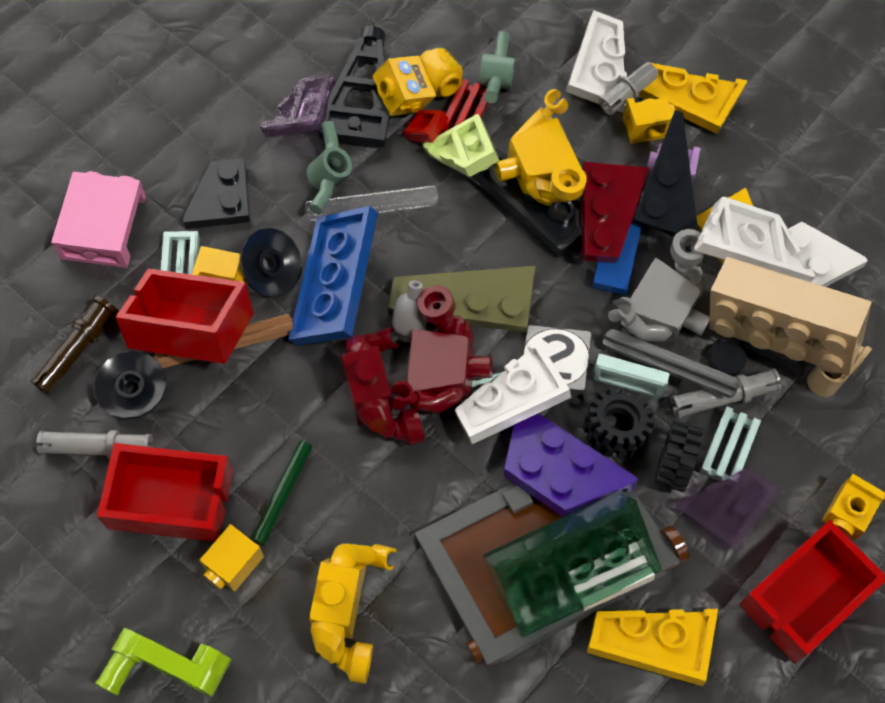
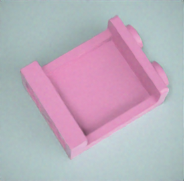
M93 171L86 173L73 172L51 242L59 258L62 260L128 268L131 256L127 249V242L138 203H144L146 199L140 180L129 176H104Z

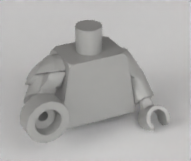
M685 229L678 232L670 247V253L675 260V270L655 258L630 299L621 297L613 300V304L619 309L609 311L608 318L610 321H620L619 324L624 326L635 338L645 342H674L682 327L702 336L710 322V317L694 309L697 300L703 294L706 273H703L701 267L697 266L702 262L705 254L695 251L694 247L701 233L693 229Z

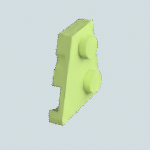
M479 114L440 134L433 143L426 142L423 144L430 157L469 177L488 169L491 165L500 161Z

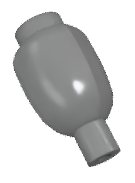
M410 281L407 293L398 297L394 307L393 329L396 332V337L403 342H411L412 330H424L427 324L417 306L418 297L423 289V284L420 281Z

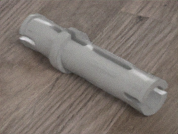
M775 368L747 377L743 374L737 375L735 377L740 380V384L733 398H727L703 388L671 396V404H676V406L672 407L675 417L679 419L682 416L737 401L741 403L751 402L752 397L780 391L782 384L775 383V381L781 380Z
M110 430L108 434L40 431L36 443H43V446H37L39 454L106 455L108 459L111 457L114 443L153 447V445H148L149 442H153L152 434H120L119 430Z

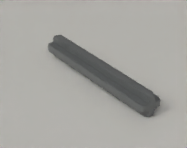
M615 329L607 331L604 337V348L655 369L668 372L670 375L727 398H733L738 391L740 380L736 377Z

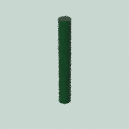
M299 440L251 538L254 543L260 546H265L313 447L308 442Z

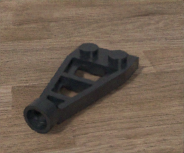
M365 26L361 29L360 37L325 102L319 129L320 139H324L322 123L334 121L338 141L385 147L390 121L389 111L378 93L374 79L354 77L359 63L375 65V72L384 63L383 47L386 34L381 28ZM352 90L367 91L373 95L374 106L371 110L345 107L344 102Z

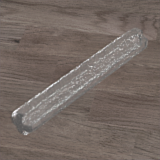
M435 186L330 198L319 215L310 211L309 206L312 201H307L305 203L307 220L315 221L319 217L371 206L378 213L436 206L438 204V192Z

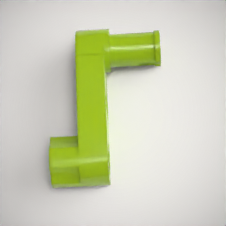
M123 628L111 649L114 653L95 684L118 696L135 663L140 664L142 662L212 697L232 659L210 646L200 644L191 661L142 635Z

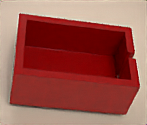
M147 269L134 289L135 295L129 296L115 318L129 349L226 364L254 315L245 282Z
M114 443L97 517L108 530L215 542L222 533L226 512L223 502L228 501L233 475L232 466L225 455Z
M829 520L738 605L763 631L767 627L774 631L769 638L795 664L815 649L885 582V574Z

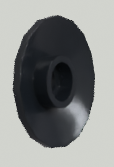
M274 228L259 229L248 236L241 247L239 262L242 275L249 287L258 294L276 297L285 295L295 287L301 275L302 261L299 249L293 239L286 233ZM263 259L267 261V269L263 265Z
M138 351L122 352L109 358L98 369L93 382L94 396L100 408L112 417L125 420L140 418L153 411L162 401L167 389L166 374L159 361L149 354ZM131 386L139 387L135 393L127 394V390Z

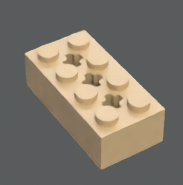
M726 257L710 292L709 329L723 337H734L749 342L756 348L770 349L785 354V356L792 360H803L818 365L825 371L831 373L839 372L849 376L864 339L872 301Z

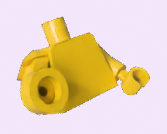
M552 89L547 92L544 100L546 107H540L512 136L509 141L508 159L500 160L494 164L495 173L500 182L516 177L523 193L549 206L552 205V202H567L578 199L583 194L586 186V174L582 170L558 118L552 119L551 117L553 113L563 114L568 109V102L564 98L554 105V102L561 96V92L558 89Z
M341 544L335 548L331 558L322 561L320 564L309 618L311 623L310 631L316 652L320 653L329 664L336 663V667L346 672L351 682L367 683L373 655V644L356 642L349 648L345 647L344 638H353L366 566L370 565L389 571L392 570L394 566L387 564L389 553L397 552L392 547L374 544L372 547Z

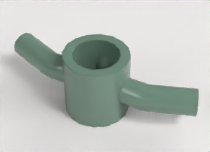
M503 31L498 33L494 55L483 53L479 84L487 87L485 100L488 103H495L497 101L500 89L511 90L515 58L507 57L510 34Z
M334 121L322 123L326 148L307 168L309 182L319 190L309 209L312 213L318 215L322 213L331 198L333 187L349 175L352 170V162L349 155L339 148Z

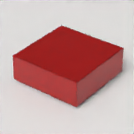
M420 109L405 129L404 135L408 141L433 143L449 118L444 111Z

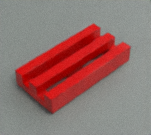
M462 79V84L446 113L449 120L439 135L449 130L466 93L469 96L455 126L466 121L476 97L481 98L474 115L479 114L482 119L489 103L485 100L486 90L481 89L480 84L474 83L471 86L468 80Z

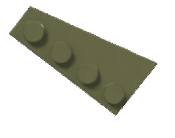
M535 266L393 277L388 314L393 315L398 297L407 293L410 281L416 280L423 284L422 291L436 285L446 287L451 292L455 302L453 315L455 317L460 315L464 320L467 318L471 326L526 333Z

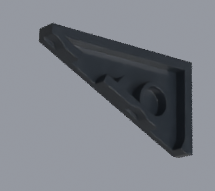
M676 110L672 116L633 221L674 237L681 230L693 229L698 231L684 117L682 112Z

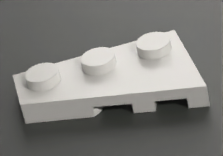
M593 10L566 92L599 104L601 96H604L618 85L621 77H627V72H624L623 59L625 55L623 21ZM624 104L617 111L624 113L626 104Z
M538 339L528 346L529 351L518 360L513 359L504 366L505 371L493 382H486L455 409L457 419L471 444L479 442L571 398L570 389Z

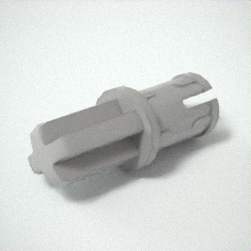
M647 62L628 77H621L618 85L599 98V104L605 102L601 108L608 115H613L626 104L627 99L634 98L636 100L639 97V92L657 78L658 70L650 62Z

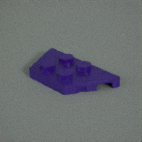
M539 413L514 424L504 467V477L565 518L580 512L585 506H595L607 501L608 495L623 489L629 492L636 487L637 477Z

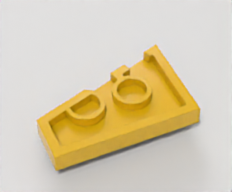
M651 63L658 70L657 78L639 92V97L643 99L667 97L669 104H673L676 111L682 112L685 119L718 134L745 89L748 80L736 78L735 82L718 79L719 75L707 73L706 77L688 74L682 68Z
M684 609L669 610L668 613H646L644 610L597 611L587 653L703 686L707 679L718 609H704L703 612H684Z

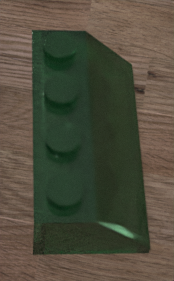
M620 491L482 555L494 587L522 638L621 591L623 588L653 572L656 574L662 571L637 501ZM637 542L640 550L629 554V545ZM616 551L615 554H614L612 557H609V558H605V557H604L605 555H608V554H610V553ZM642 555L647 560L645 564L579 593L574 589L575 585L586 583L591 578ZM598 559L605 564L595 569L594 560ZM581 567L577 573L569 574L570 571Z

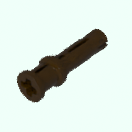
M95 294L91 298L93 303L80 318H75L72 321L71 327L73 330L34 378L30 380L39 390H44L45 394H51L54 387L88 345L98 342L102 338L100 333L111 319L115 318L119 313V310L103 297Z

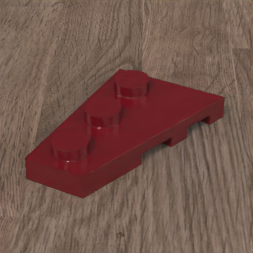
M583 162L581 168L586 174V186L581 195L582 260L616 263L620 257L650 167Z

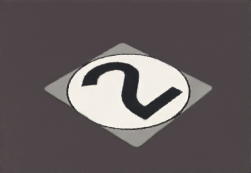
M528 326L524 354L529 351L528 346L538 339L568 388L584 390L591 332Z

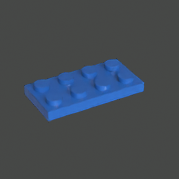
M371 206L317 218L293 318V329L290 331L288 339L297 346L352 337L378 212Z

